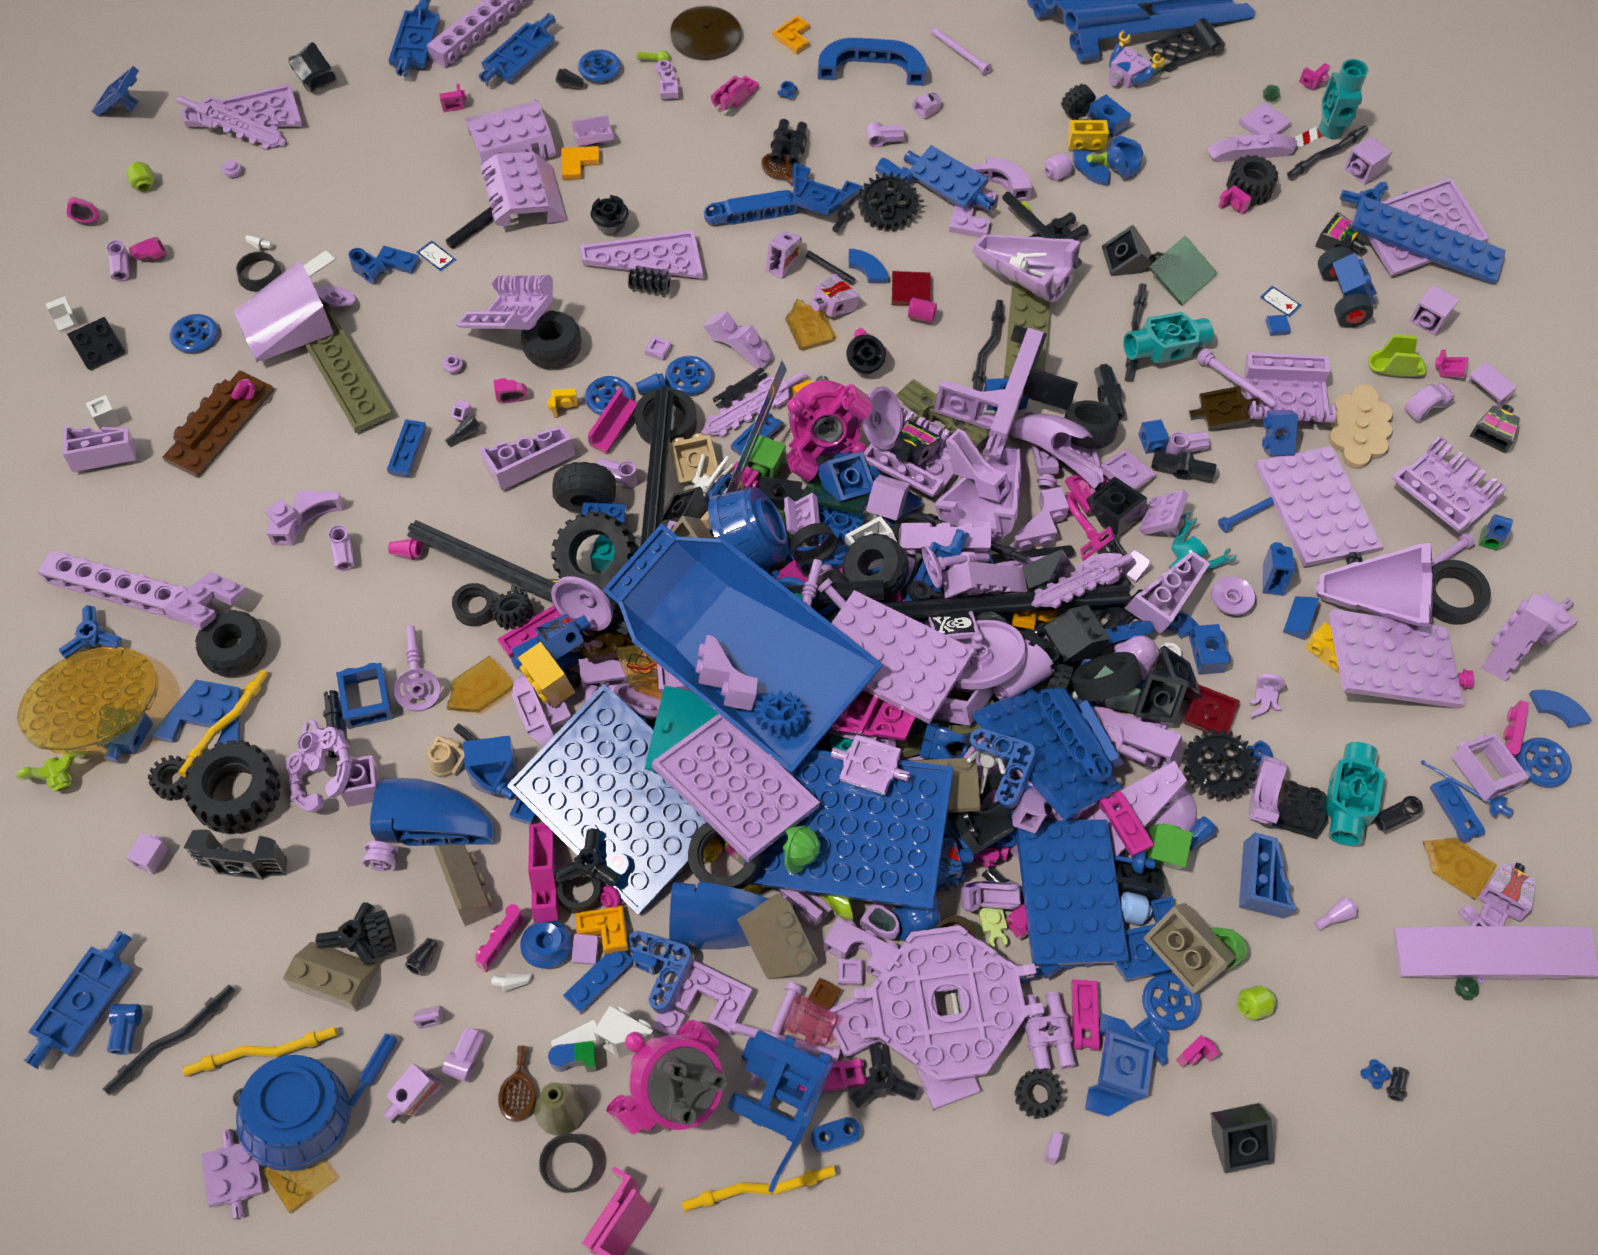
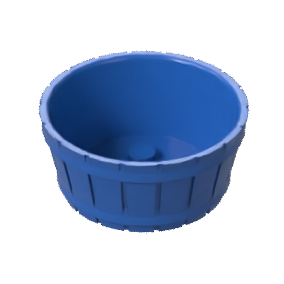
M748 487L739 491L721 493L710 498L708 514L716 539L724 538L764 571L769 570L787 556L788 541L784 522L774 503L762 490L757 487Z
M286 1055L270 1060L249 1077L241 1092L236 1115L237 1133L240 1142H242L241 1145L250 1157L252 1156L254 1161L264 1167H269V1169L297 1171L305 1169L307 1166H313L322 1161L324 1157L329 1156L346 1134L351 1116L348 1093L341 1080L333 1071L311 1057Z

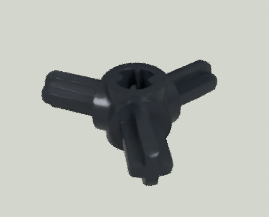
M595 828L586 830L584 848L580 849L579 854L574 858L575 862L554 872L559 883H564L579 875L582 878L585 876L592 879L597 877L611 887H614L619 882L620 875L605 865V860L601 858V851L598 850L600 830ZM587 861H588V862H592V861H593V863H592L591 865L588 864V863L585 865V862H587Z
M363 902L354 919H350L342 924V926H339L338 931L318 933L315 937L317 947L323 948L340 945V948H347L350 952H355L364 965L373 964L377 957L367 943L369 938L366 935L365 915L372 914L375 907L368 902Z
M882 1043L869 1045L872 1067L869 1068V1076L865 1079L867 1083L850 1096L852 1104L856 1108H860L875 1095L877 1097L884 1094L890 1096L891 1092L913 1101L916 1098L918 1087L898 1079V1074L892 1072L891 1065L886 1063L884 1045ZM878 1076L881 1079L886 1078V1084L884 1082L878 1083Z

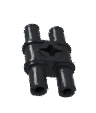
M780 119L770 144L772 149L770 160L773 163H779L782 154L789 155L788 163L791 166L794 163L799 164L800 157L805 152L804 146L807 143L806 132L808 126L805 122H798L796 130H790L789 121L787 119Z
M1072 212L1061 218H1054L1045 225L1059 239L1078 241L1088 235L1089 232L1085 224L1072 231L1067 228L1076 222V216ZM1036 232V233H1034L1033 235H1031V236H1029V237H1041V236Z
M1122 576L1113 586L1129 585L1130 587L1131 581L1126 576ZM1139 589V590L1131 597V600H1132L1138 593H1141L1143 590H1142V589ZM1128 604L1094 606L1090 608L1097 619L1103 616L1108 620L1102 626L1103 629L1112 628V631L1117 630L1116 626L1126 624L1135 616L1125 609Z

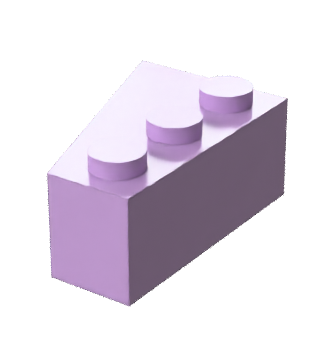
M64 426L63 455L72 472L136 460V444L128 428L102 427L101 430H91L90 427L85 426L82 429H71L70 426Z

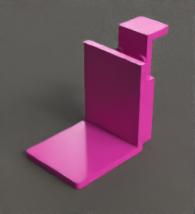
M615 1166L612 1172L622 1183L581 1243L594 1255H624L654 1210L637 1191L639 1184L630 1175Z

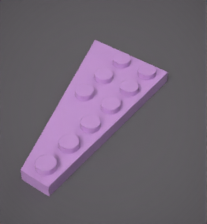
M290 84L221 99L225 103L224 105L227 106L226 110L231 111L234 108L243 117L246 114L252 116V121L257 122L259 119L264 121L267 127L271 125L276 127H303ZM189 107L181 109L186 127H204L198 123L197 113L194 109Z
M694 230L580 245L583 265L622 270H635L636 266L639 265L640 271L646 266L648 273L654 268L655 273L662 269V274H666L669 271L670 275L703 279Z
M1173 761L1126 787L1121 792L1143 828H1145L1158 815V812L1187 784V780L1176 762ZM1099 804L1083 811L1078 820L1108 819L1106 814L1100 809ZM1117 805L1113 806L1115 811L1120 809ZM1108 819L1113 855L1120 856L1126 848Z

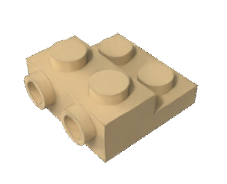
M699 433L686 440L683 437L672 440V443H669V450L679 485L692 482L702 454L706 456L700 477L703 475L711 477L718 468L710 434L704 435V433Z

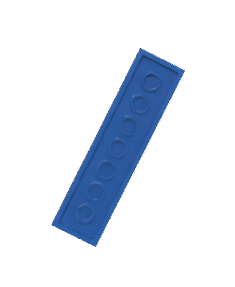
M1363 195L1359 200L1350 230L1491 284H1495L1498 281L1506 252L1502 248Z

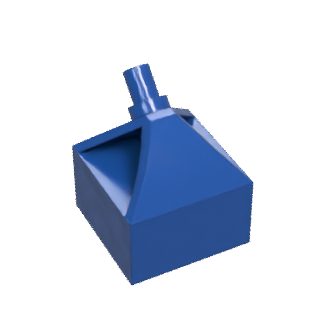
M510 735L463 741L465 768L472 786L481 792L491 795H503L507 799L512 800L516 794L507 785L518 773L516 753Z

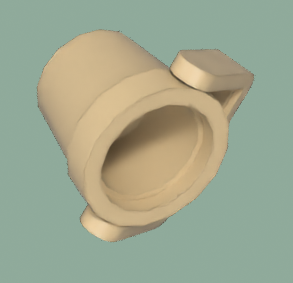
M444 736L436 737L426 754L429 770L437 777L457 775L465 762L464 749L461 748V745L451 738L447 739ZM455 753H459L461 755L459 760L457 759Z

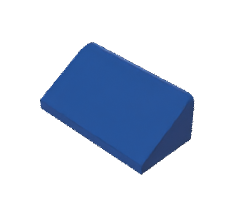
M1295 596L1283 632L1304 640L1309 631L1319 598Z

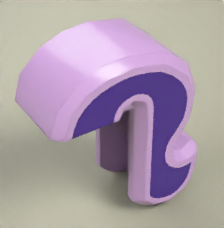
M1439 383L1437 386L1429 384L1411 397L1406 403L1405 410L1416 422H1420L1432 408H1446L1453 402L1455 395L1443 383Z
M977 881L967 883L961 888L962 908L968 912L975 911L979 907L1015 909L1021 906L1020 884L1017 882Z

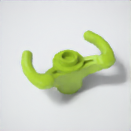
M85 747L71 748L66 751L61 759L54 757L46 760L43 767H24L17 771L16 777L20 780L33 778L46 780L49 789H52L53 792L61 791L72 786L71 780L73 779L69 772L76 756L84 758L87 755V749Z

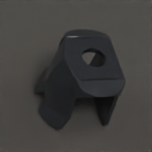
M314 42L307 45L297 55L288 58L290 67L309 92H313L318 86L336 81L334 72H331V66Z

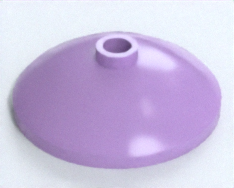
M876 387L868 393L872 403V411L862 421V426L867 439L874 447L880 450H888L894 447L896 438L903 427L902 409L898 398L892 390L887 387Z
M571 576L563 577L554 584L551 596L556 609L561 615L568 614L573 621L585 615L591 627L587 628L590 631L603 630L611 623L613 619L611 602L597 585L584 578Z
M623 683L614 688L613 692L638 716L646 720H656L662 697L659 687L642 683Z
M1183 787L1168 803V806H1164L1158 812V815L1144 828L1146 833H1149L1150 826L1158 823L1171 824L1180 827L1181 830L1190 831L1196 819V806L1190 793Z

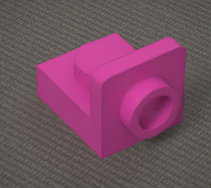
M460 83L456 84L457 91L439 94L443 113L465 109L463 101H467L465 90L460 88Z
M1234 185L1229 190L1226 189L1222 192L1218 207L1222 209L1229 204L1243 215L1248 210L1251 197Z
M738 461L733 466V474L737 467ZM746 466L741 478L745 489L748 487L759 488L760 484L759 472Z
M1200 1035L1176 1061L1183 1068L1188 1062L1193 1065L1202 1055L1211 1062L1219 1052L1210 1039Z

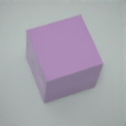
M1369 137L1352 148L1344 169L1365 185L1383 173L1392 152L1373 137Z
M1433 285L1419 301L1409 321L1435 336L1451 316L1459 299Z
M879 475L874 480L866 511L897 520L902 514L910 484Z
M372 755L352 759L348 782L341 794L347 807L373 802L374 793L380 781V773Z

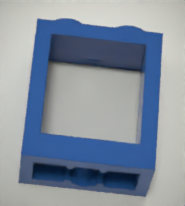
M381 662L369 663L363 667L347 668L341 672H336L343 720L348 729L393 719L386 673ZM378 677L382 703L350 710L346 685Z

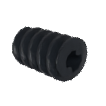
M639 265L636 266L635 270H630L628 276L629 289H633L635 286V289L638 291L643 289L644 292H648L650 289L651 293L658 291L659 295H663L664 292L666 296L668 295L671 282L669 271L663 276L662 269H659L658 273L655 274V269L652 268L650 273H648L646 266L640 271Z

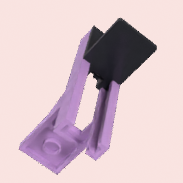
M1015 325L1010 340L1022 345L1006 388L1003 390L980 392L942 380L934 412L990 429V437L984 455L1000 460L1022 396H1029L1031 400L1067 410L1072 404L1078 382L1038 370L1037 366L1041 358L1047 333ZM985 404L997 407V413L983 414Z

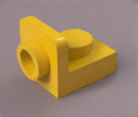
M576 388L551 390V398H548V410H552L553 417H558V408L578 407Z

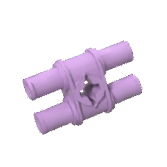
M1050 992L1045 994L1049 1016L1026 1017L1023 1021L1028 1038L1027 1047L1032 1051L1035 1067L1040 1072L1043 1069L1051 1070L1047 1048L1051 1046L1057 1049L1061 1069L1075 1067L1071 1048L1073 1037H1071L1069 1031L1068 1015L1063 1013L1059 992ZM1035 995L1023 996L1025 1005L1037 1003ZM1047 1028L1049 1032L1053 1033L1049 1036L1048 1032H1043V1030Z

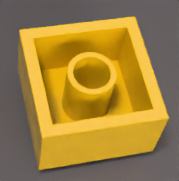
M541 642L518 657L522 663V666L519 667L536 690L544 704L549 702L554 708L575 693L566 675Z

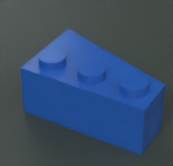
M1255 832L1243 842L1239 907L1284 919L1294 912L1296 908L1295 904L1291 902L1288 890L1290 885L1289 881L1285 879L1283 871L1285 865L1277 838Z

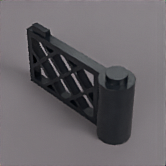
M1203 18L1198 20L1193 27L1147 44L1145 49L1152 58L1156 53H1159L1160 59L1158 61L1162 57L1172 60L1170 63L1160 67L1162 72H1170L1177 69V66L1209 53L1213 56L1221 54L1224 50L1225 42L1207 19ZM1191 34L1193 40L1185 39L1183 37ZM1172 41L1178 42V46L1169 45L1168 43ZM1181 43L1191 45L1190 49L1180 47ZM1196 46L1201 47L1202 50L1196 51L1192 50V48ZM1157 47L1162 48L1163 50L1162 52H1157L1153 49ZM1165 50L1175 51L1174 55L1166 54ZM1177 53H1185L1187 56L1180 57L1177 56Z

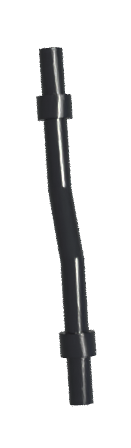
M1364 125L1358 130H1353L1348 134V137L1339 143L1313 154L1305 161H1300L1295 165V168L1287 173L1288 178L1291 179L1297 174H1302L1319 159L1342 150L1350 143H1355L1369 130L1368 126Z
M1144 283L1139 284L1137 295L1134 297L1133 305L1135 307L1131 322L1132 331L1139 330L1141 312L1146 302L1145 292L1147 285ZM1128 357L1126 358L1125 367L1127 369L1124 378L1126 382H1132L1134 370L1138 365V359L1131 360Z
M1000 299L996 300L995 310L992 312L991 336L979 351L976 369L973 371L972 389L980 391L981 383L984 381L985 374L983 368L985 357L998 340L1000 323L1003 321L1004 313L1002 309L1004 302Z
M916 509L912 512V514L923 516L932 524V527H936L940 523H948L931 513L926 514ZM991 541L990 550L1001 554L1002 557L1008 560L1014 559L1024 564L1028 563L1029 556L1015 551V548L1011 546H1002Z
M228 984L217 996L211 997L204 1003L205 1007L184 1027L150 1043L128 1065L124 1064L117 1071L118 1074L102 1089L110 1096L124 1081L128 1082L136 1075L134 1072L156 1051L188 1036L212 1013L215 1014L221 1009L220 1005L235 990Z

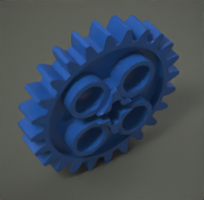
M824 489L822 494L814 491V495L817 496L820 523H824L831 528L838 538V544L839 540L845 541L846 534L863 526L865 518L864 508H861L860 502L856 503L855 497L839 502L830 493H826ZM828 534L813 536L811 541L817 538L819 539V544H821L823 540L827 539Z

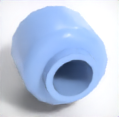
M1124 892L1119 896L1123 923L1142 925L1146 919L1150 918L1152 907L1149 905L1146 896L1132 892Z

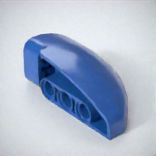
M381 778L378 782L370 815V831L375 841L399 842L401 835V843L408 846L493 845L495 843V828L492 821L476 804L459 792L439 783L416 778Z
M673 882L670 902L669 940L686 946H694L696 950H721L750 946L737 919L754 910L769 898L712 883L699 882L696 889V884Z

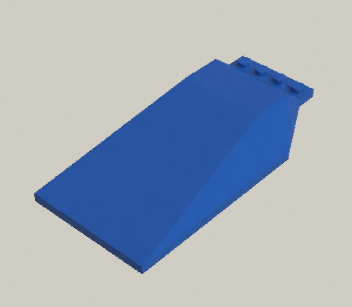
M661 523L602 590L620 606L634 645L791 774L796 771L883 667L881 662L724 538L680 537ZM707 635L717 639L734 669L744 675L758 678L756 697L751 711L725 706V696L721 695L722 688L698 683L699 674L695 673L698 659L701 660V657H698L700 643H705ZM779 691H783V695L792 692L793 698L799 696L800 702L804 701L806 718H804V725H799L798 731L791 729L790 735L782 732L781 736H778L775 731L770 735L768 729L762 731L761 726L756 724L754 708H757V701L762 702L763 695L770 697V692L779 695Z

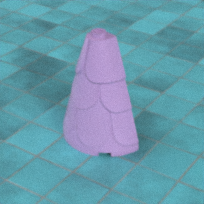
M982 235L974 243L973 252L976 258L997 273L1005 275L1008 279L1020 284L1046 301L1055 302L1066 291L1073 277L1071 271L1073 270V265H1077L1081 241L1043 237H1018L1016 235ZM1018 252L1024 254L1047 253L1046 257L1025 258L1028 261L1027 268L1045 273L1044 276L1041 277L1024 272L1009 263L1011 257L1017 256Z
M1004 447L1000 460L989 456L984 459L993 468L1007 473L1011 490L999 502L979 497L975 481L963 477L935 503V509L940 519L955 526L972 522L974 527H983V522H991L992 542L1000 541L1010 533L1018 515L1019 485L1021 483V454L1018 448Z
M1420 543L1390 554L1386 553L1360 563L1354 562L1320 574V582H1316V595H1320L1321 600L1355 611L1363 610L1412 625L1430 627L1433 609L1431 543Z

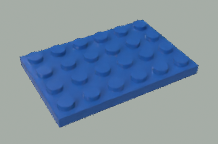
M1032 688L1013 698L1006 697L976 710L972 715V718L982 729L1023 740L1034 746L1037 756L1028 780L1064 821L1094 806L1102 798L1112 796L1113 793L1118 792L1122 788L1113 775H1110L1102 783L1090 779L1082 765L1076 763L1039 706L1038 693ZM1001 742L998 744V747L1005 752L1009 749V744ZM1026 750L1024 753L1020 752V754H1021V756H1022L1021 764H1022L1023 766H1024V763H1023L1024 757H1025L1026 755H1029V756H1030L1028 750Z
M1108 819L1042 821L1036 833L1015 827L1032 964L1034 963L1035 966L1125 963L1129 961Z

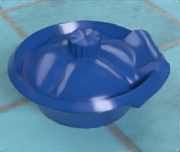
M558 921L531 924L523 933L520 941L522 956L530 965L537 968L545 969L557 966L573 950L571 929Z

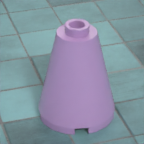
M1024 640L1026 658L1020 670L1009 680L993 686V693L998 699L1013 698L1051 676L1054 672V669L1051 670L1050 667L1053 662L1040 646L1036 644L1033 647L1028 644L1029 640Z

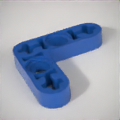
M976 729L970 735V743L974 750L1009 761L996 796L1002 807L1007 809L1014 808L1020 801L1037 756L1035 748L1031 743L986 729ZM984 736L987 742H981L979 745L976 739H981ZM1007 742L1009 749L1005 752L997 751L998 744ZM1026 750H1028L1030 756H1029V755H1026V756L1024 757V760H1023L1024 766H1023V765L1021 764L1022 756H1021L1020 752L1024 753ZM1014 770H1021L1023 772V776L1019 780H1012L1010 774ZM1009 784H1010L1011 786H1013V787H1012V790H1011V794H1012V796H1013V799H1012V798H1008V800L1005 801L1003 795H1008V794H1009V791H1010Z
M642 931L632 932L627 937V944L631 953L633 954L636 950L657 959L658 963L664 964L650 993L649 1004L656 1013H667L672 1008L693 961V955L684 944ZM642 940L643 944L648 946V948L646 949L645 946L640 944L635 947L634 943ZM658 945L666 947L661 955L654 954V949ZM684 953L686 957L680 958L678 961L675 955L681 956ZM669 974H677V980L674 983H665V978ZM664 997L666 1000L665 1003L661 1002L658 1005L656 1002L657 999L661 1000Z

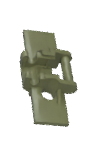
M915 379L911 380L896 394L899 400L919 413L915 417L914 423L920 417L925 418V422L926 420L932 421L937 417L945 423L944 430L950 431L949 437L957 429L963 430L975 447L990 433V430L934 412L938 393L935 394ZM929 400L932 402V404L925 405L922 403V401ZM958 422H962L964 426L957 427Z

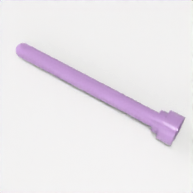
M1205 348L1199 353L1197 362L1203 366H1212L1255 397H1259L1272 408L1277 406L1276 400L1217 361L1212 351Z

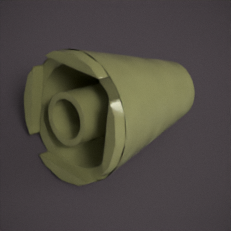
M556 1082L549 1083L542 1089L535 1103V1119L538 1125L551 1135L559 1136L571 1133L582 1123L585 1116L583 1096L571 1085Z

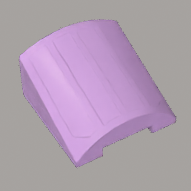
M297 261L271 283L233 310L256 362L333 334L319 296L300 261Z

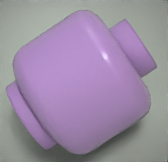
M1058 153L1048 158L1045 162V175L1055 181L1068 176L1073 167L1072 160L1064 153Z

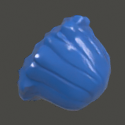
M1124 136L1115 137L1107 153L1108 165L1111 169L1121 174L1123 178H1132L1141 167L1144 155L1142 146L1136 140Z
M936 897L933 910L895 905L892 913L899 922L898 937L900 941H905L911 932L930 930L940 923L939 903Z

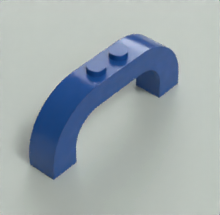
M843 38L827 45L822 50L818 60V80L835 81L837 68L843 63L855 61L895 64L906 72V85L924 86L926 63L924 57L915 47L902 41Z

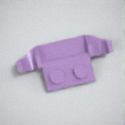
M525 675L515 679L512 697L525 729L532 739L544 747L554 736L552 729L568 722L572 716L565 700L553 708L549 702L544 704L536 690L525 678Z

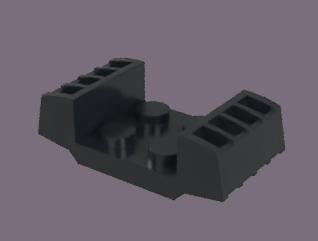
M199 829L192 830L183 847L193 857L194 861L197 862V865L213 869L218 875L260 880L268 876H286L287 857L281 851L276 841L268 837L259 836L254 854L244 849L235 852L222 847L210 830Z

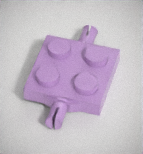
M1545 592L1539 595V597L1559 607L1550 624L1537 639L1544 647L1570 630L1578 622L1566 611L1574 606V602L1570 601V598L1559 604Z
M856 735L852 746L847 752L835 747L832 749L831 757L843 760V769L839 777L840 781L886 795L889 784L894 777L906 782L910 778V772L898 769L897 767L902 753L899 748Z
M227 1129V1132L226 1130L221 1132L224 1146L218 1150L202 1154L207 1202L210 1208L223 1204L231 1205L233 1220H239V1218H244L242 1202L250 1197L264 1194L260 1164L245 1152L241 1144H234L233 1129Z

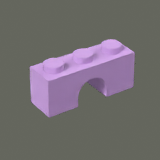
M837 918L824 941L823 950L840 959H846L852 950L863 949L871 958L867 964L866 972L879 978L887 964L898 952L899 946L891 941L884 942L878 939V936L872 931H863L857 928L856 924L852 921Z

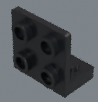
M105 316L67 333L69 340L88 370L125 353Z
M1283 780L1277 803L1279 817L1277 823L1273 822L1272 826L1317 839L1326 817L1325 792L1315 787L1300 785L1292 780Z
M996 801L982 811L991 810L1000 804ZM950 812L961 838L974 855L1014 831L1013 824L1008 815L999 820L989 821L983 819L979 814L970 817L968 812Z

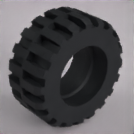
M590 511L587 515L580 513L575 515L576 519L573 521L571 519L565 522L567 526L564 529L559 528L557 531L559 537L557 540H553L552 546L555 549L551 552V558L555 562L553 568L558 572L559 579L570 576L580 577L594 583L603 590L636 553L638 545L634 541L635 537L615 517L603 512L599 514L595 511ZM602 535L612 542L615 551L614 559L604 572L597 575L586 574L577 564L578 548L588 537Z
M228 740L227 744H222V742L214 744L215 747L210 750L206 748L202 751L203 755L200 757L196 756L193 759V766L187 768L185 775L188 778H184L182 785L185 789L183 792L184 799L197 819L204 826L207 825L210 830L215 832L220 830L225 834H230L231 830H234L235 833L244 832V828L249 827V829L256 827L255 823L260 820L263 822L267 819L268 816L266 814L269 811L273 812L276 807L274 801L279 800L280 792L278 789L281 788V782L278 778L277 770L266 753L262 752L256 745H250L246 741H240L238 744L236 740ZM241 772L252 775L249 787L241 796L230 801L213 800L216 786L225 777Z

